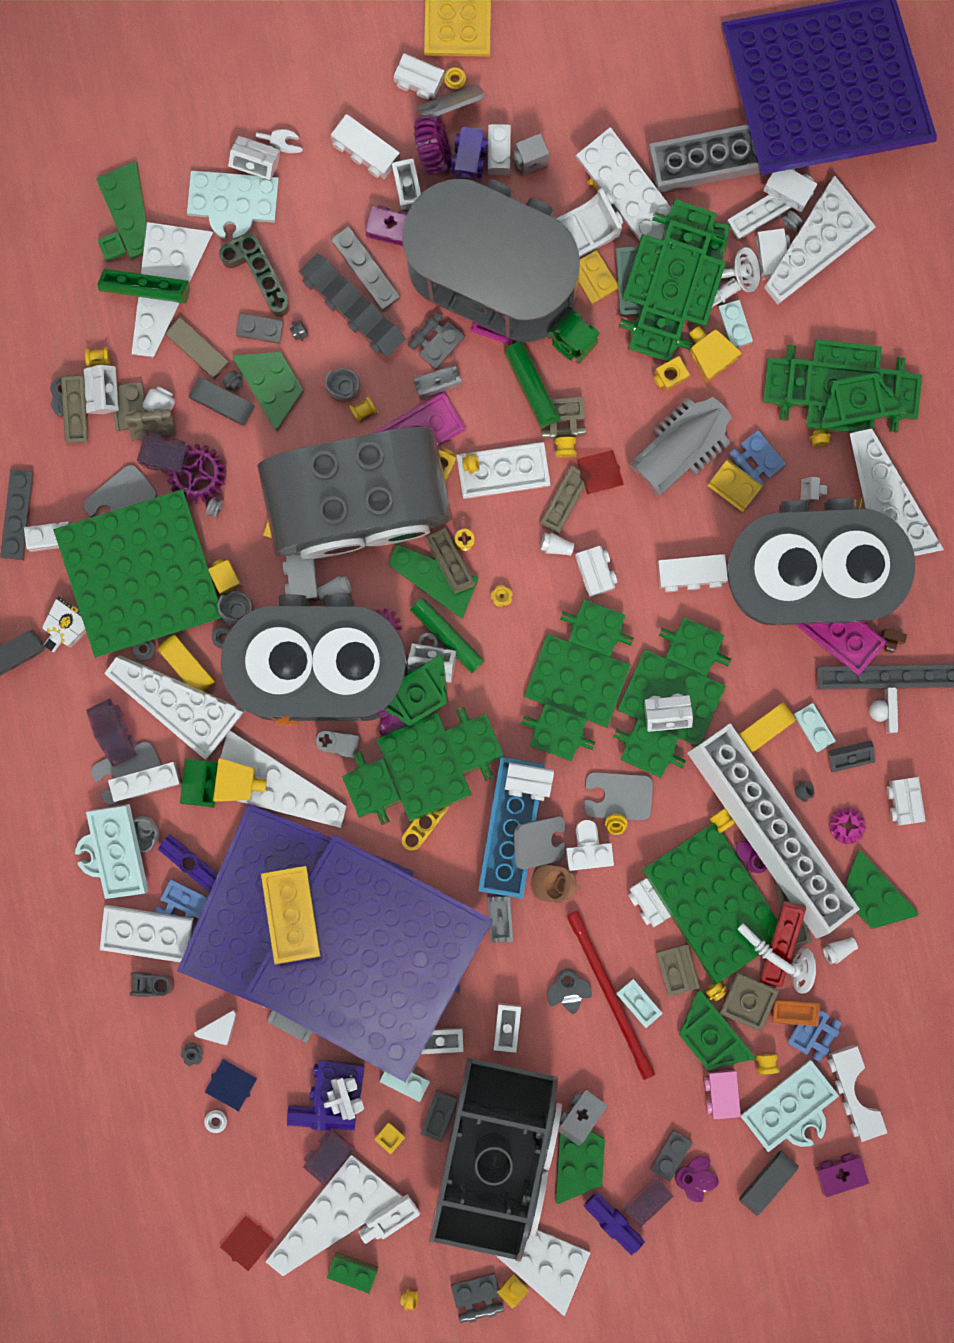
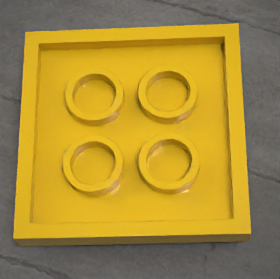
M425 0L424 56L490 57L491 0Z

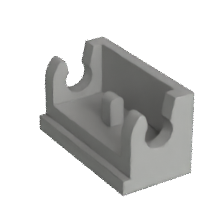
M456 365L413 378L420 400L462 386Z
M510 896L487 897L489 918L493 919L490 925L491 942H513Z
M275 1011L271 1012L267 1020L268 1023L300 1039L304 1043L308 1042L313 1033Z

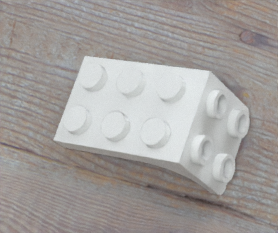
M602 188L597 190V194L587 203L556 218L572 234L577 244L579 257L620 237L623 220L618 211L614 212L611 206L613 201L608 192L604 193Z

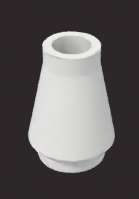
M552 532L550 534L544 533L540 544V550L547 554L571 556L574 549V543Z
M338 576L325 585L318 587L317 592L320 599L324 600L326 595H347L352 593V589L347 576Z
M850 937L826 944V947L823 948V954L829 964H838L853 951L857 950L858 945L855 939Z

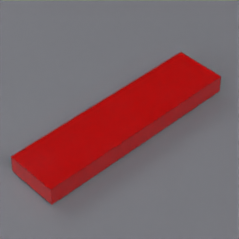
M784 901L769 948H772L773 953L790 963L806 912V906ZM766 959L760 982L782 987L787 972Z

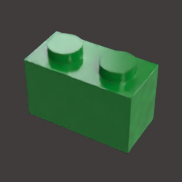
M185 759L180 804L215 807L213 799L218 763Z
M335 1252L327 1279L370 1294L378 1267Z

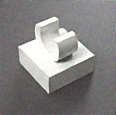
M819 477L801 479L800 500L811 502L819 500L821 495H827V486L820 485Z

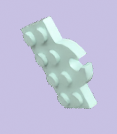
M191 171L187 215L208 217L214 233L226 240L225 226L233 224L236 226L233 240L248 234L252 228L253 221L275 223L279 178L272 177L271 180L252 175Z
M130 804L87 811L86 815L91 834L84 836L78 842L75 854L79 855L87 851L91 855V861L84 859L77 863L84 873L92 877H100L105 899L147 893L149 890Z
M809 1059L741 1113V1118L768 1152L785 1139L800 1147L814 1145L813 1141L804 1135L805 1129L810 1126L815 1127L816 1135L822 1139L826 1130V1118L822 1109L839 1097V1095Z

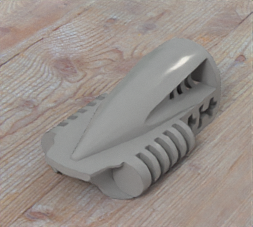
M686 397L681 402L683 407L678 405L676 407L677 412L674 410L670 412V416L673 419L666 416L664 418L666 424L661 421L658 423L660 429L657 427L652 429L657 438L628 464V467L635 474L640 475L649 484L648 486L651 488V491L658 498L688 470L697 476L699 474L698 469L703 470L705 468L703 463L706 465L711 463L708 456L714 460L717 457L715 452L720 454L722 452L721 447L726 449L731 444L725 432L732 416L726 407L714 397L697 403Z

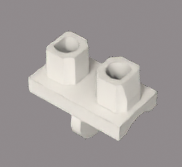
M335 1078L331 1080L333 1090L327 1092L329 1101L323 1103L324 1107H331L333 1114L341 1112L343 1120L355 1118V1114L364 1110L360 1098L350 1101L348 1092L357 1089L355 1078Z

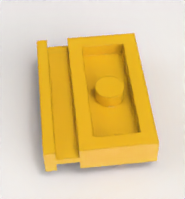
M597 250L582 258L579 268V285L591 305L618 290L617 282Z
M728 459L708 484V487L742 512L763 486Z

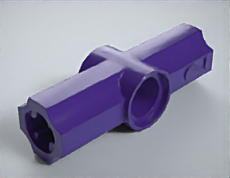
M169 834L160 844L158 850L175 863L182 872L187 873L210 892L218 873L203 862L198 855L192 853ZM187 857H192L195 860V866L191 870L187 869L184 865Z
M288 1106L287 1126L311 1127L313 1130L324 1131L331 1129L355 1130L356 1114L355 1118L351 1120H343L341 1112L333 1114L332 1109L314 1106Z
M598 1192L594 1193L583 1205L599 1222L601 1228L612 1239L615 1238L631 1256L645 1243L643 1238L629 1225L628 1220L616 1208L614 1209Z

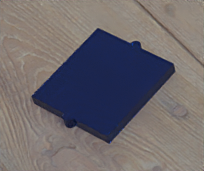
M223 1059L217 1071L211 1075L212 1080L205 1093L239 1112L246 1098L250 1097V1091L257 1078Z

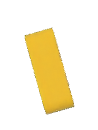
M172 634L157 647L158 651L186 684L205 692L215 683L214 679L175 634Z
M782 702L738 735L749 751L753 753L797 719L786 704Z
M449 806L441 811L426 815L432 820V825L428 829H423L420 826V818L414 820L402 837L403 846L408 850L418 849L447 812ZM409 834H415L419 839L415 847H410L406 843V838Z

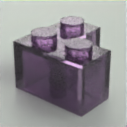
M151 433L150 436L144 435L137 458L138 463L143 468L162 473L169 471L183 475L190 451L185 442L178 439H172V442L163 439V436Z
M108 699L86 710L94 738L113 767L137 756L134 747L138 745L132 733H127L128 727L122 718L124 714L119 705L115 706L112 700Z

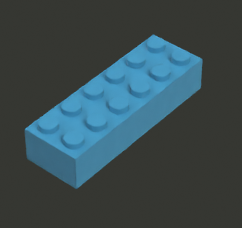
M501 757L478 891L523 899L528 869H519L515 864L514 831L520 824L536 821L539 800L531 799V794L522 793V797L508 795L509 790L504 789L509 762L545 768V764Z

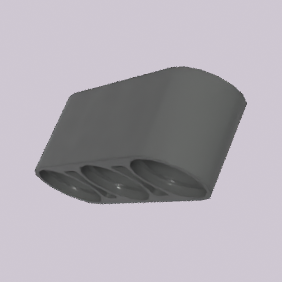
M198 377L188 396L195 402L242 426L246 425L255 408L250 402L201 377Z
M30 630L0 646V676L36 657L46 649L34 630Z
M779 1151L746 1188L739 1201L753 1214L759 1215L794 1175L799 1165L783 1151Z

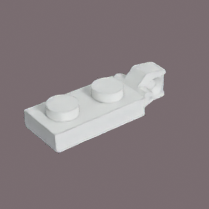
M407 1194L366 1222V1226L358 1232L365 1244L374 1238L377 1240L380 1238L385 1239L421 1213Z

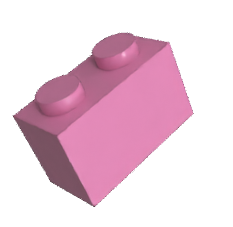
M734 1069L707 1071L708 1077H704L705 1091H709L710 1100H706L707 1114H711L713 1119L741 1117L737 1072Z

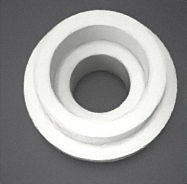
M220 1110L210 1111L204 1120L205 1127L212 1133L223 1131L227 1125L226 1115ZM214 1117L220 1119L219 1125H214L212 1123V1119Z

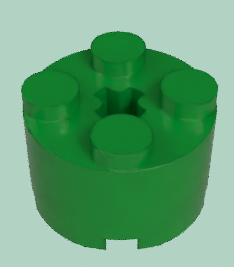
M572 311L571 313H565L547 334L548 339L553 338L554 342L552 345L560 354L570 361L573 358L577 359L576 363L579 364L598 344L597 336L599 331L592 325L588 326L578 312Z

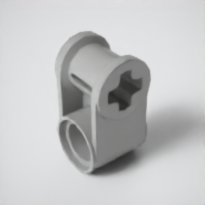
M322 731L316 737V745L321 751L355 759L353 755L357 752L360 737L346 733ZM325 735H328L329 740L332 741V744H327V747H323L322 742H319L320 738L323 739Z

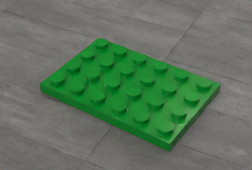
M711 823L642 869V872L714 985L720 983L759 956V951H755V947L737 930L741 924L744 923L761 941L764 940L766 942L765 945L768 944L770 947L778 920L724 835L717 831L715 823Z

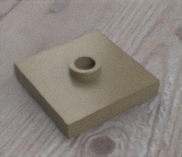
M737 972L719 1013L762 1032L779 990Z

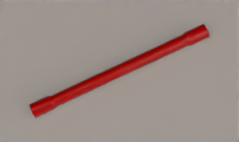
M579 911L567 915L569 924L582 946L633 1054L636 1066L643 1080L654 1076L655 1072L648 1057L644 1054L593 946Z

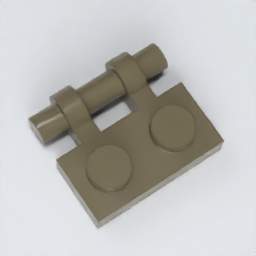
M583 397L552 399L561 418L557 422H569L570 428L557 429V422L550 424L549 430H541L542 439L551 438V440H554L558 437L569 436L578 438L580 435H586V427H577L576 421L585 420Z
M156 408L154 411L141 412L139 410L134 411L133 414H125L132 441L176 436V427L170 409L162 410L161 408Z

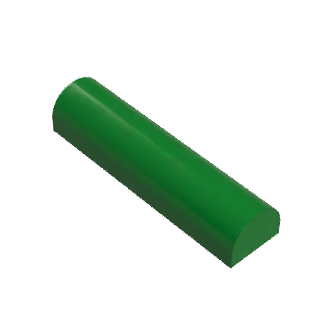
M110 269L103 270L97 283L100 292L183 304L188 301L190 292L189 281Z
M517 342L507 347L504 354L540 429L561 420L524 342Z
M420 598L411 607L410 611L447 649L456 651V658L471 674L484 663V659L424 598Z

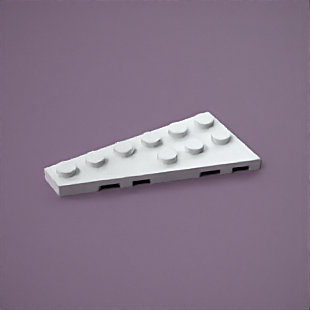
M836 176L827 185L764 286L777 305L876 228Z
M147 222L141 274L187 280L190 283L213 232ZM138 297L131 355L154 358L179 303Z
M867 429L849 433L865 509L883 513L897 522L907 534L913 547L914 556L944 550L874 431Z
M121 655L115 658L104 673L205 760L211 756L246 711L239 706Z
M232 731L228 732L220 759L255 768V778L267 779L266 793L253 791L252 800H242L239 802L339 828L342 827L347 808L346 805Z
M351 1154L268 1257L266 1263L284 1276L362 1226L370 1218L404 1196Z
M537 1229L535 1238L529 1237L521 1261L501 1256L497 1257L565 1317L589 1258L590 1251Z

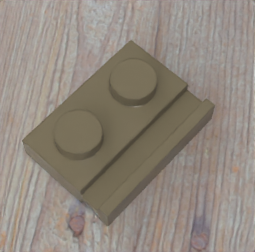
M142 382L117 386L119 411L113 412L116 431L129 430L125 414H133L134 411L139 410L147 412L142 406L145 400Z
M688 944L656 952L668 997L700 988Z

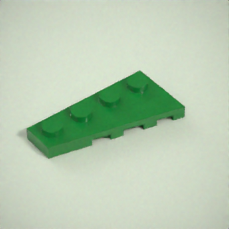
M136 161L96 178L131 260L142 256L144 253L147 227Z
M396 545L389 562V566L418 586L422 591L456 614V616L463 619L478 583V577L471 575L475 583L474 587L453 594L436 560Z

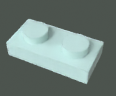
M740 300L718 306L727 339L736 348L751 344L753 340Z
M813 703L793 714L815 753L836 742Z
M634 979L616 993L645 1028L663 1014Z
M384 1072L380 1079L381 1083L418 1102L421 1101L430 1083L429 1080L414 1072H411L406 1083L387 1072Z

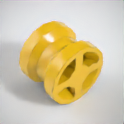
M559 437L554 439L557 446L555 457L571 458L577 456V451L574 448L576 444L575 437Z
M726 808L721 809L709 818L712 823L716 824L719 833L735 824Z
M778 1054L756 1055V1060L759 1063L757 1074L779 1073L780 1069L777 1066Z

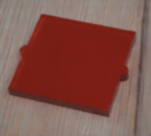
M613 450L577 459L581 472L580 479H583L587 494L624 485L619 470L621 467L617 464Z
M245 1216L220 1248L232 1257L233 1262L237 1261L249 1271L274 1239L262 1230L261 1225L257 1226Z

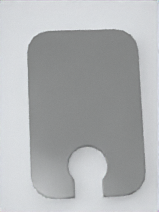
M471 85L421 104L417 107V110L421 116L436 117L484 98L485 94L479 85Z
M129 465L89 496L84 502V508L92 517L102 506H107L111 511L156 498L157 494L142 473L135 466Z
M143 742L96 763L91 772L95 782H98L109 774L118 778L161 766L162 764L153 745ZM111 790L100 792L105 803L110 805L119 803L113 801Z
M591 773L586 778L585 789L599 787L605 792V798L600 803L585 800L584 810L588 816L607 818L611 814H621L628 820H646L651 815L653 783L649 777Z
M549 817L523 823L516 827L514 831L515 864L519 869L549 864L564 858L566 852L565 843L561 842L553 846L551 842L552 835L555 832H565V822L562 817Z

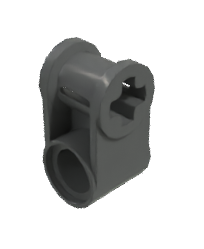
M142 972L131 973L133 980L132 991L129 996H165L174 989V981L168 975ZM160 979L167 983L165 992L160 991L157 984Z

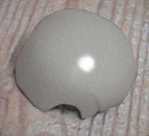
M341 367L338 370H330L325 378V387L333 399L347 401L355 397L359 392V378L354 371Z
M236 591L221 595L217 604L219 615L226 623L235 625L238 620L253 610L251 600L245 594Z
M137 816L133 818L140 852L145 853L151 850L157 843L160 835L159 828L153 819L147 816Z

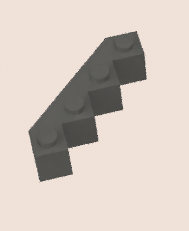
M318 253L298 271L304 278L302 282L305 286L319 293L326 300L324 302L326 306L333 312L336 310L348 321L347 326L355 333L358 331L370 343L369 347L376 354L381 352L386 357H389L406 340L399 329L392 322L384 318L373 303L361 296L351 282L341 276L329 261Z

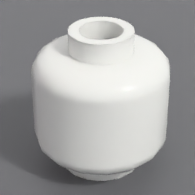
M157 386L156 389L152 388L148 391L142 406L147 412L154 411L156 408H161L162 410L170 409L172 411L175 399L172 397L173 393Z

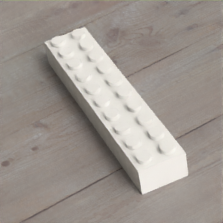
M731 723L687 753L790 902L806 906L803 921L816 939L831 933L860 910Z

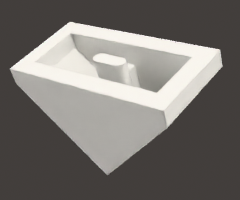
M234 1009L194 1033L195 1036L228 1045L236 1022L237 1010Z

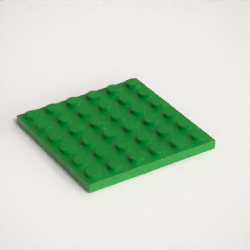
M183 489L53 529L94 658L222 618L219 615L218 598Z

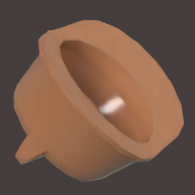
M542 865L534 872L531 880V888L534 895L543 901L561 903L572 898L576 890L580 889L574 874L559 866Z

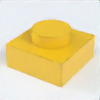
M388 1122L374 1140L391 1155L406 1136L392 1123Z
M514 1274L497 1291L512 1309L529 1292Z

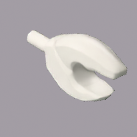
M277 129L272 131L271 135L256 132V138L269 140L271 146L283 153L303 152L301 147L286 144L287 139H300L296 133L290 130Z

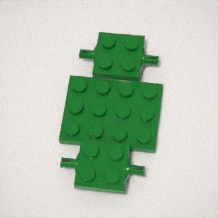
M676 199L673 200L667 216L654 212L652 221L664 224L662 239L659 240L644 234L641 235L622 296V300L641 305L637 319L634 322L623 318L620 320L619 328L631 331L628 350L669 362L677 347L688 350L692 347L689 346L692 345V341L680 338L685 320L701 326L707 325L726 264L725 261L706 255L710 240L723 244V239L726 236L714 232L713 223L717 213Z
M816 339L814 341L812 361L795 359V345H792V347L787 345L786 358L767 359L763 403L775 404L781 407L779 420H789V408L808 407L806 428L821 430L820 426L832 382L872 373L880 375L886 387L891 389L895 394L894 397L907 411L905 414L887 417L891 419L889 432H899V420L918 419L922 375L904 371L905 357H902V359L901 357H896V370L881 369L882 346ZM875 420L824 430L854 433L867 429L874 431Z
M583 600L581 609L576 616L564 611L562 612L563 616H561L560 620L572 624V633L568 642L547 634L524 695L525 698L544 704V708L537 720L524 715L523 719L526 721L522 720L521 723L534 728L530 747L571 762L575 751L580 746L590 750L594 748L591 745H595V741L583 738V730L587 721L608 728L631 666L610 657L618 641L631 646V641L634 639V637L622 633L625 614L587 600Z
M685 617L674 633L663 627L660 630L661 632L658 636L670 641V648L665 658L648 650L643 651L617 711L637 719L633 730L629 734L616 729L615 733L617 734L613 735V738L625 742L620 760L659 778L662 777L670 763L680 768L684 767L683 764H685L686 760L674 755L678 739L695 746L701 743L726 687L706 676L715 662L728 667V662L731 661V658L720 654V645L725 635ZM674 694L690 696L693 714L692 728L647 732L644 713L645 699H649L652 696H660L661 698L671 697Z
M465 707L460 708L461 711L459 709L456 710L461 723L446 731L439 714L436 713L410 726L408 725L376 739L384 759L382 758L373 763H366L362 752H358V755L354 754L353 757L358 767L354 771L343 775L342 778L358 817L362 818L366 815L377 813L381 825H385L390 822L385 810L402 802L408 819L412 822L473 796L464 775L480 769L485 781L489 780V778L492 779L494 776L489 765L494 760L504 756L487 714L475 719H469Z

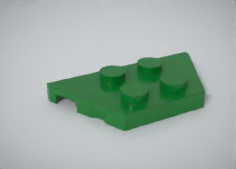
M281 352L233 356L235 363L274 429L277 431L287 414L292 410L295 402L304 392Z
M878 373L836 380L832 382L820 428L824 430L901 415L907 411L894 397L895 394L891 389L886 387L884 380Z
M440 654L405 675L397 695L385 707V711L399 717L402 722L410 726L448 703L444 656Z
M858 850L844 887L860 910L856 913L871 929L918 916L919 913L864 853Z
M698 990L678 1035L707 1070L754 1060L756 1057L702 991Z
M590 1131L584 1142L578 1146L560 1133L556 1204L602 1186L605 1139Z

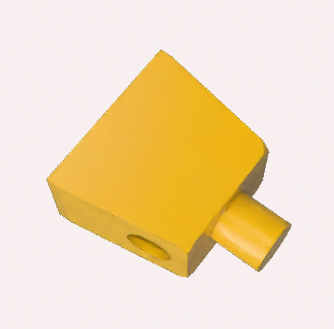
M698 326L689 333L696 343L691 347L690 355L706 383L739 359L742 354L716 329L706 335L702 328Z
M219 758L213 801L252 800L253 791L266 793L267 779L255 778V768Z

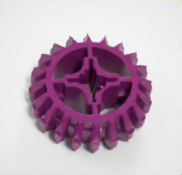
M422 115L414 123V136L418 157H420L421 164L428 174H443V172L450 169L452 162L451 147L445 126L438 116Z
M195 444V450H192V447L187 445L188 452L185 453L180 448L178 450L181 454L180 457L175 454L172 455L176 462H168V466L174 469L166 471L168 476H173L167 482L168 484H175L171 488L172 492L183 489L187 503L191 500V497H193L194 504H198L199 497H201L203 503H206L207 495L210 498L215 497L212 493L214 490L217 493H221L217 485H225V481L221 480L220 477H227V473L220 470L225 469L226 465L224 463L218 464L221 462L222 457L219 455L214 458L216 450L212 449L208 453L209 447L207 445H204L202 451H200L199 444ZM193 457H199V459H196V462L193 465L183 466V464L187 460ZM206 459L213 464L214 476L206 473L204 470ZM199 469L202 475L194 479L190 472ZM180 472L189 476L188 489L184 488L180 482ZM201 482H211L206 488L194 491Z

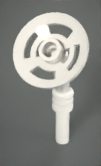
M747 247L741 248L735 258V267L724 269L721 277L736 276L740 287L746 292L755 291L760 281L758 259L755 253Z
M744 923L738 927L737 930L755 947V951H759V955L762 954L763 959H768L791 975L793 987L798 993H807L812 988L816 976V962L811 950L808 948L799 949L794 955L792 964H789L773 953V949L769 948L768 944L765 945L766 942L764 940L761 941ZM804 979L806 982L800 987L799 982Z

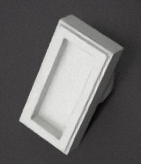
M896 688L884 689V700L874 701L869 708V714L873 720L878 722L885 721L886 733H897Z

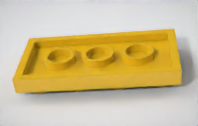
M303 866L261 874L275 965L321 957L307 867Z

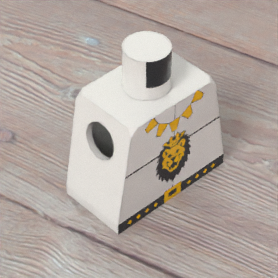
M58 596L42 627L51 634L43 645L52 652H55L61 643L71 648L86 634L79 609Z

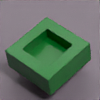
M118 232L98 239L106 262L127 254Z

